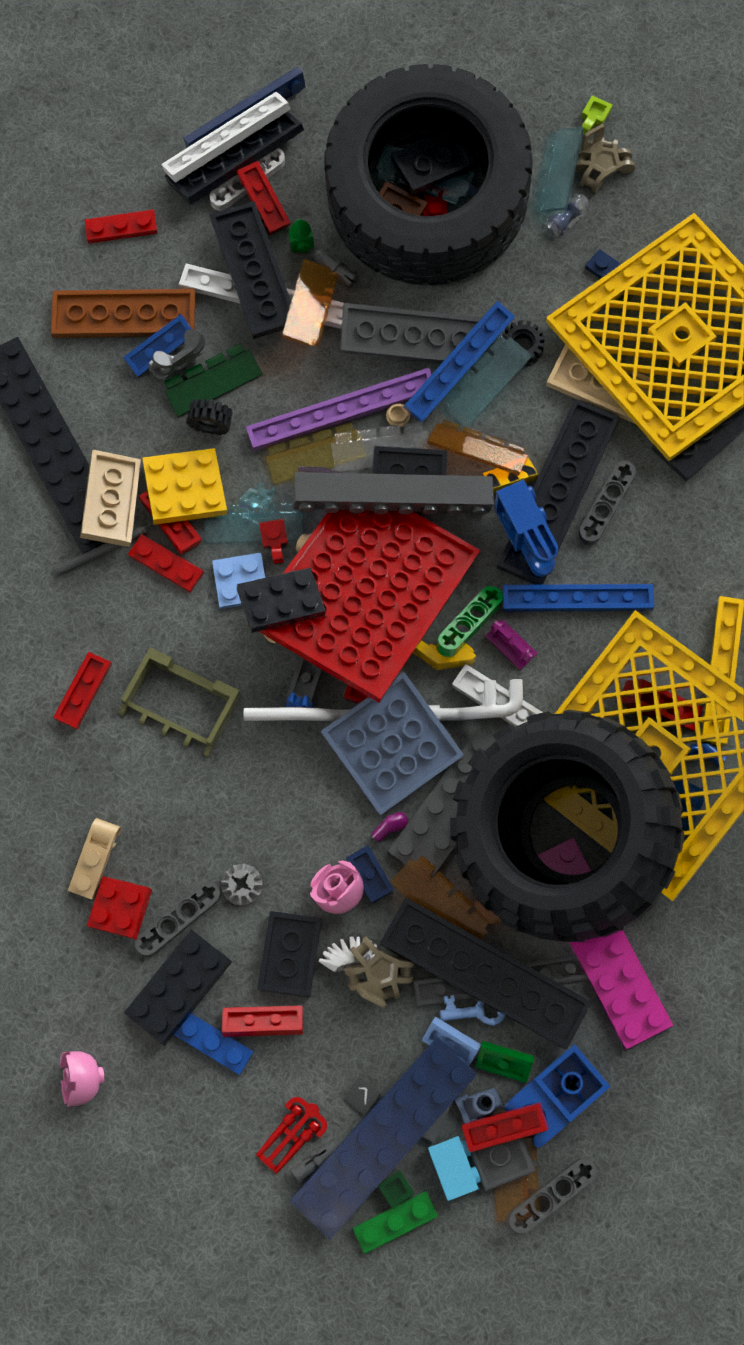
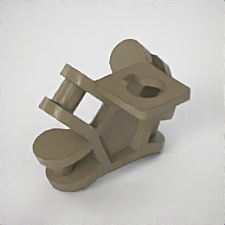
M603 124L583 135L581 149L576 151V162H574L572 167L573 172L583 174L580 185L582 187L588 186L594 194L599 191L605 178L617 170L625 174L636 169L634 162L631 161L632 152L630 149H617V139H614L613 142L604 141L605 126ZM594 134H596V136L593 138V140H592V141H589V139H590ZM593 171L600 174L596 180L591 178Z
M365 936L362 939L363 943L357 948L353 946L350 949L361 964L350 965L344 968L345 975L349 976L350 983L348 985L351 991L357 990L361 997L385 1008L386 999L394 997L396 1000L400 998L397 983L407 984L413 982V976L410 974L414 963L404 958L396 959L378 950L368 937ZM371 950L375 956L367 962L363 956ZM398 967H401L400 974H398ZM365 972L367 979H361L359 974Z

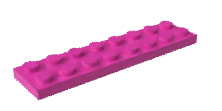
M574 838L538 855L545 865L562 874L577 875L591 871ZM623 930L605 938L597 937L588 939L585 942H569L625 1050L673 1026Z

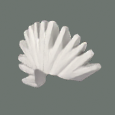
M349 937L350 949L353 946L357 948L360 945V937H357L356 941L354 937ZM340 939L341 949L333 943V949L327 947L329 952H323L326 959L320 958L318 961L334 972L343 971L344 968L350 965L361 964L350 949H348L343 939ZM369 950L363 958L368 962L375 954Z

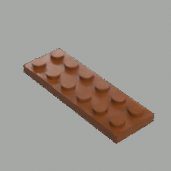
M195 289L53 291L51 335L52 338L151 337L180 314L183 315L191 328L195 330L196 292Z

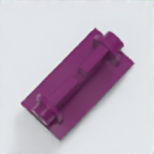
M503 619L500 622H494L490 627L491 630L484 636L520 671L538 654Z

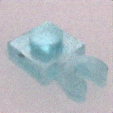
M263 482L258 483L256 490L249 488L239 500L238 507L247 510L249 513L261 515L271 505L275 487L266 490L263 489Z

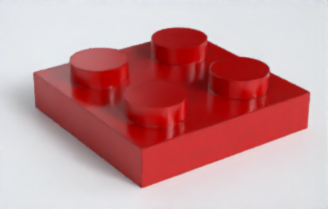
M102 876L87 927L137 940L152 889Z

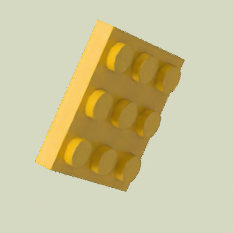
M215 448L142 458L154 525L227 515V506Z

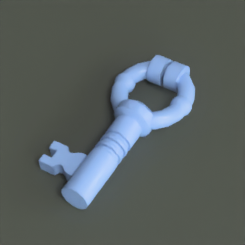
M451 995L450 999H448V996L443 997L444 1003L447 1006L445 1010H440L439 1012L440 1020L442 1021L476 1017L483 1023L493 1026L499 1024L505 1018V1015L498 1011L496 1018H487L484 1015V1003L478 1001L475 1007L456 1009L454 995Z

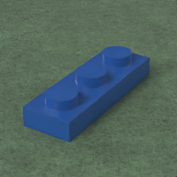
M180 314L123 358L137 377L149 370L148 365L156 351H162L169 355L185 343L184 334L192 328L183 315Z
M193 1014L189 1015L174 1034L238 1075H241L254 1053L231 1037H223L221 1031Z

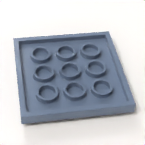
M405 672L397 676L380 703L368 697L321 731L380 815L464 756Z

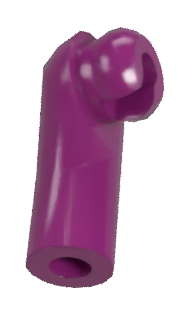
M396 812L393 815H389L371 834L375 840L381 842L389 833L403 830L408 824V819L403 812Z

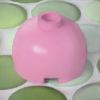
M338 861L339 865L333 867L331 864H328L319 870L312 879L310 886L313 889L310 895L324 911L333 914H343L352 910L361 900L364 891L363 881L360 873L350 862Z
M81 1051L62 1052L60 1068H65L63 1070V1081L61 1080L64 1103L67 1104V1107L86 1104L98 1093L99 1084L104 1083L103 1068L97 1066L96 1060L90 1054Z

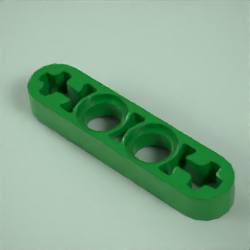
M493 586L485 587L439 635L436 644L437 651L445 657L456 655L500 608L503 600L502 591ZM491 597H494V598H495V599H491V600L488 602V605L485 604L487 599H490ZM471 611H481L484 616L475 617L471 614ZM464 625L469 631L465 633L460 632L456 626ZM453 637V644H449L448 646H446L445 644H448Z

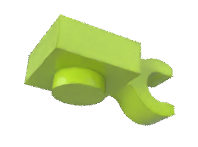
M591 96L581 115V118L585 121L582 124L581 129L583 130L580 136L583 137L585 133L594 129L595 125L604 124L613 105L595 96Z

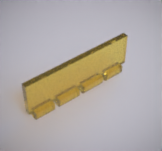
M350 422L335 427L337 436L334 437L331 429H326L312 434L313 443L309 442L307 435L289 440L290 450H286L284 442L269 446L268 451L270 455L266 456V460L274 484L293 479L295 472L313 473L367 457L359 430H354Z

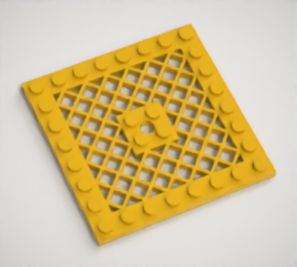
M695 213L546 317V323L668 461L672 460L744 407V375L741 376V371L744 369V361H742L744 353V266ZM679 255V261H678V262H676V261H671L672 259H674L675 257H677V256ZM683 255L695 256V263L683 262ZM700 258L706 265L700 264ZM661 268L660 275L653 274ZM665 268L677 269V277L664 275ZM682 270L694 271V279L681 277ZM699 272L711 273V280L698 279ZM715 276H717L721 281H715ZM642 281V288L634 287ZM646 281L658 282L659 290L646 289ZM663 283L676 284V291H664ZM680 285L693 286L692 294L680 292ZM697 287L710 288L709 295L697 294ZM714 289L727 290L726 297L714 296ZM731 292H732L737 298H731ZM624 294L623 301L616 300ZM628 294L641 296L640 303L627 302ZM645 296L658 298L657 305L644 304ZM662 298L675 299L674 307L662 306ZM679 300L692 301L691 308L686 302L678 307ZM696 302L708 303V311L695 309ZM713 304L725 305V312L712 311ZM730 306L742 307V314L729 313ZM603 308H605V315H604V314H596V313H598L599 311H601ZM609 308L622 309V316L608 315ZM626 309L639 311V318L625 317ZM643 311L656 313V319H642ZM660 313L668 314L660 320ZM701 318H707V324ZM711 319L724 320L723 328L712 327ZM590 321L604 322L603 330L590 328ZM728 322H741V329L728 328ZM607 323L621 324L620 332L607 330ZM624 325L638 326L637 334L624 332ZM642 327H650L647 332L648 335L641 334ZM677 331H685L688 337L680 339L675 333ZM716 335H723L722 343L714 342L717 337ZM727 336L740 337L739 345L727 344ZM595 337H602L601 344ZM606 338L619 339L618 347L605 346ZM623 340L636 341L635 349L623 348ZM640 342L653 343L652 351L639 349ZM657 345H658L664 352H658V351H656V350H657ZM704 349V356H695ZM709 349L721 351V359L708 357ZM726 351L737 352L738 360L725 359ZM610 354H617V362ZM621 355L634 356V364L620 363ZM638 357L651 358V366L638 365ZM655 360H669L668 368L655 367ZM673 362L677 367L686 362L685 370L672 369ZM690 363L703 364L702 372L689 371ZM707 365L720 366L719 374L706 373ZM724 367L737 368L736 376L724 375ZM625 371L633 372L632 379ZM637 372L650 374L649 382L636 380ZM654 374L667 376L666 384L653 382ZM671 376L683 377V386L671 384ZM688 378L700 379L701 388L688 386ZM706 380L718 381V390L705 388ZM723 382L731 383L729 386L722 390ZM640 388L648 389V397ZM652 390L665 391V399L652 398ZM670 392L683 393L682 401L669 400ZM687 394L700 395L699 403L686 402ZM704 396H712L711 399L704 403ZM656 406L664 407L663 414ZM668 407L681 409L680 417L667 416ZM685 409L694 410L685 417Z
M635 610L555 714H563L566 710L590 713L599 702L600 713L591 715L600 718L619 716L620 724L625 726L624 715L637 713L639 726L626 728L631 732L637 731L635 735L641 738L650 748H660V759L671 775L681 764L682 775L673 776L671 779L672 782L683 780L685 794H679L680 799H686L687 812L682 813L681 818L688 817L690 831H683L684 836L689 837L683 843L682 852L678 854L674 867L675 875L668 888H664L661 892L671 901H674L744 812V766L741 755L744 754V748L741 749L739 736L744 735V730H738L737 718L744 723V689ZM640 648H643L645 651H647L637 653ZM649 657L650 669L637 671L635 659ZM653 657L667 667L655 668ZM631 661L632 672L621 673ZM669 672L671 684L657 686L656 674ZM674 672L687 682L675 684ZM651 675L652 687L639 689L637 677ZM633 677L634 690L621 692L619 679ZM615 681L616 692L605 694ZM690 687L692 700L678 702L676 689ZM695 687L708 696V698L696 699ZM672 690L673 703L659 704L658 692ZM653 693L655 705L641 707L640 694ZM635 695L636 708L623 709L622 697ZM617 698L618 710L605 712L604 700ZM711 703L712 716L698 717L697 705ZM716 703L730 713L717 715ZM692 705L694 718L680 720L678 707ZM674 708L675 721L662 722L660 710ZM656 711L657 723L648 717L643 724L642 712ZM732 718L734 731L719 733L718 720ZM713 721L715 734L701 735L699 723ZM695 723L696 736L682 738L681 725ZM676 726L678 738L664 729V727ZM735 736L736 750L722 751L720 738ZM716 739L717 752L703 754L702 741ZM697 742L699 754L687 756L691 748L684 743ZM737 755L739 768L724 770L723 756ZM718 757L720 770L706 772L704 759ZM700 760L701 773L687 775L686 761ZM738 773L727 787L725 775ZM721 775L722 789L708 791L707 777ZM702 778L704 791L690 793L688 780ZM568 786L550 793L543 799L612 853L618 834L616 815L609 803L598 805L596 791L590 788L578 789L577 786H572L571 789ZM591 792L593 805L579 794ZM721 794L710 808L709 796ZM704 796L706 810L692 811L690 798ZM612 808L613 821L599 810ZM705 815L694 829L693 816Z

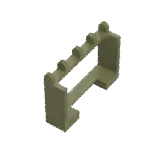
M150 647L121 698L123 704L119 714L124 716L128 708L142 714L139 724L144 726L147 719L150 718L164 725L161 735L165 737L169 730L173 729L187 736L183 743L186 747L190 746L192 740L206 745L207 747L203 755L209 757L239 702L241 694L238 689L219 680L213 683L174 664L171 657ZM152 665L228 701L208 739L132 703Z

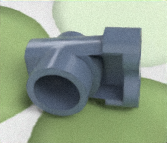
M495 1088L470 1096L465 1093L455 1099L465 1123L481 1119L503 1106ZM484 1097L491 1099L492 1104L490 1107H485L482 1104Z

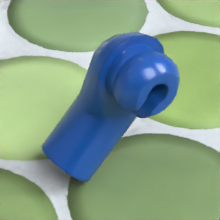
M702 743L703 754L717 752V748L711 743ZM692 745L690 747L691 751L688 753L689 756L698 755V745ZM723 756V762H724V761L727 759L726 756ZM718 757L708 758L719 767Z

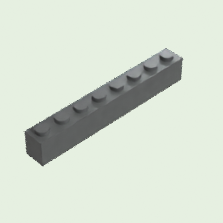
M295 472L292 481L293 509H299L300 512L304 513L313 512L314 510H324L327 513L349 510L350 513L355 514L364 511H374L377 514L399 511L400 514L423 512L426 515H434L438 512H448L449 515L472 513L475 516H482L489 513L494 505L492 476Z

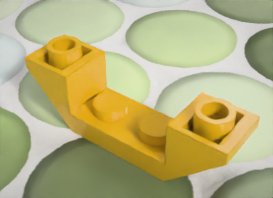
M423 641L420 642L413 652L436 670L464 667L465 664L471 666L476 659L474 650L467 644L452 657L441 655L435 645H428Z

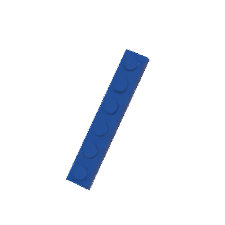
M497 301L403 408L422 423L515 316Z
M653 584L503 585V612L654 610Z

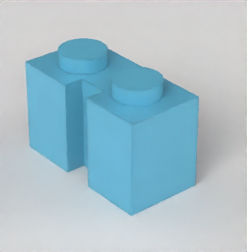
M459 1136L428 1148L447 1201L479 1189L477 1183L481 1182L476 1166L470 1167L467 1157L471 1156V1153L469 1152L466 1140L460 1141Z

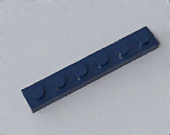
M297 66L183 137L186 148L275 92L279 93L285 100L294 94H298L306 87L303 71Z

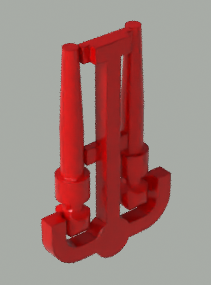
M293 1097L284 1105L287 1109L291 1110V1113H287L284 1116L282 1123L256 1154L276 1174L290 1161L305 1142H309L314 1132L321 1138L327 1130V1121L319 1113V1107L314 1103L309 1104L301 1097ZM298 1102L305 1108V1115L292 1130H289L287 1127L291 1126L295 1121L294 1118L302 1113L300 1105L293 1106L294 1103ZM315 1117L321 1122L322 1127L320 1130V1124L317 1121H312L309 1124V1128L307 1130L304 1129L300 1134V1138L295 1135L309 1118ZM284 1132L287 1136L267 1158L264 1152ZM292 1139L295 1144L276 1166L272 1161Z

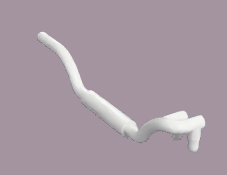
M485 680L484 702L480 706L464 708H440V705L428 706L439 721L512 716L518 712L522 705L523 680H510V701L504 705H495L496 680ZM298 707L244 708V721L306 720L334 722L351 709L337 710Z

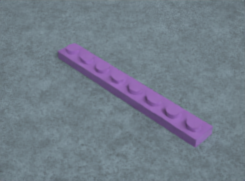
M426 368L246 426L254 451L264 449L387 409L394 404L406 403L432 375L430 369Z

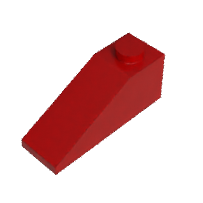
M638 679L639 689L652 687V683L644 679ZM626 680L623 691L634 690L633 680ZM658 692L659 704L673 703L671 692ZM653 693L640 694L641 707L655 705ZM635 695L622 697V705L628 709L636 708ZM677 695L678 702L687 701L686 699ZM692 705L678 707L680 720L694 718ZM697 705L698 717H700L703 707ZM674 708L660 710L661 721H675ZM656 711L642 712L643 715L656 719ZM695 723L681 725L683 728L696 731Z

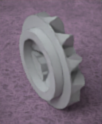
M244 863L232 865L231 868L224 872L221 881L223 895L229 902L236 905H247L254 902L259 897L263 887L260 873L253 866ZM248 875L246 884L251 890L241 888L235 893L237 884L233 877L242 880Z

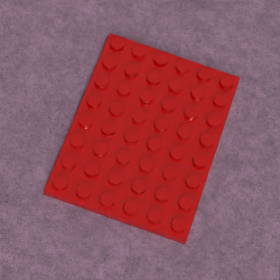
M339 510L336 513H327L283 572L284 574L311 568L326 610L325 616L258 632L380 703L478 557L480 550L415 512L400 514L399 511H389L385 514H377L374 511H364L355 514L350 513L349 510Z

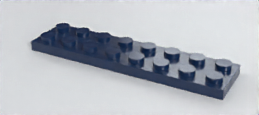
M436 1037L289 1201L330 1240L477 1074L441 1039Z

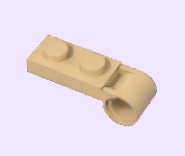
M98 818L94 820L68 891L94 899L111 850L116 846L114 841L117 835L120 836V826Z

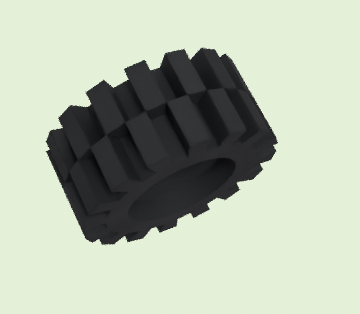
M519 320L518 325L513 322L510 328L508 326L505 328V333L502 334L501 353L505 355L504 359L506 361L511 360L510 364L512 365L519 363L518 367H523V364H526L528 367L531 366V362L535 364L538 358H541L545 337L542 336L543 331L541 329L538 330V325L534 324L531 327L530 321L523 325V320ZM519 337H525L531 341L532 346L529 350L521 351L514 347L513 342Z
M206 399L191 401L186 420L190 428H195L194 430L197 432L216 433L217 435H225L229 432L233 412L231 408H228V405H221L222 402L217 401L216 403L211 399L209 401H206Z

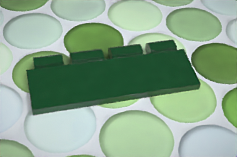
M242 343L226 350L229 357L228 360H226L223 353L205 360L208 368L206 371L201 363L183 371L187 379L186 381H183L180 374L165 380L164 383L168 390L164 391L177 417L188 413L190 403L195 399L200 401L201 399H206V401H209V399L213 400L263 375L250 349L245 351Z

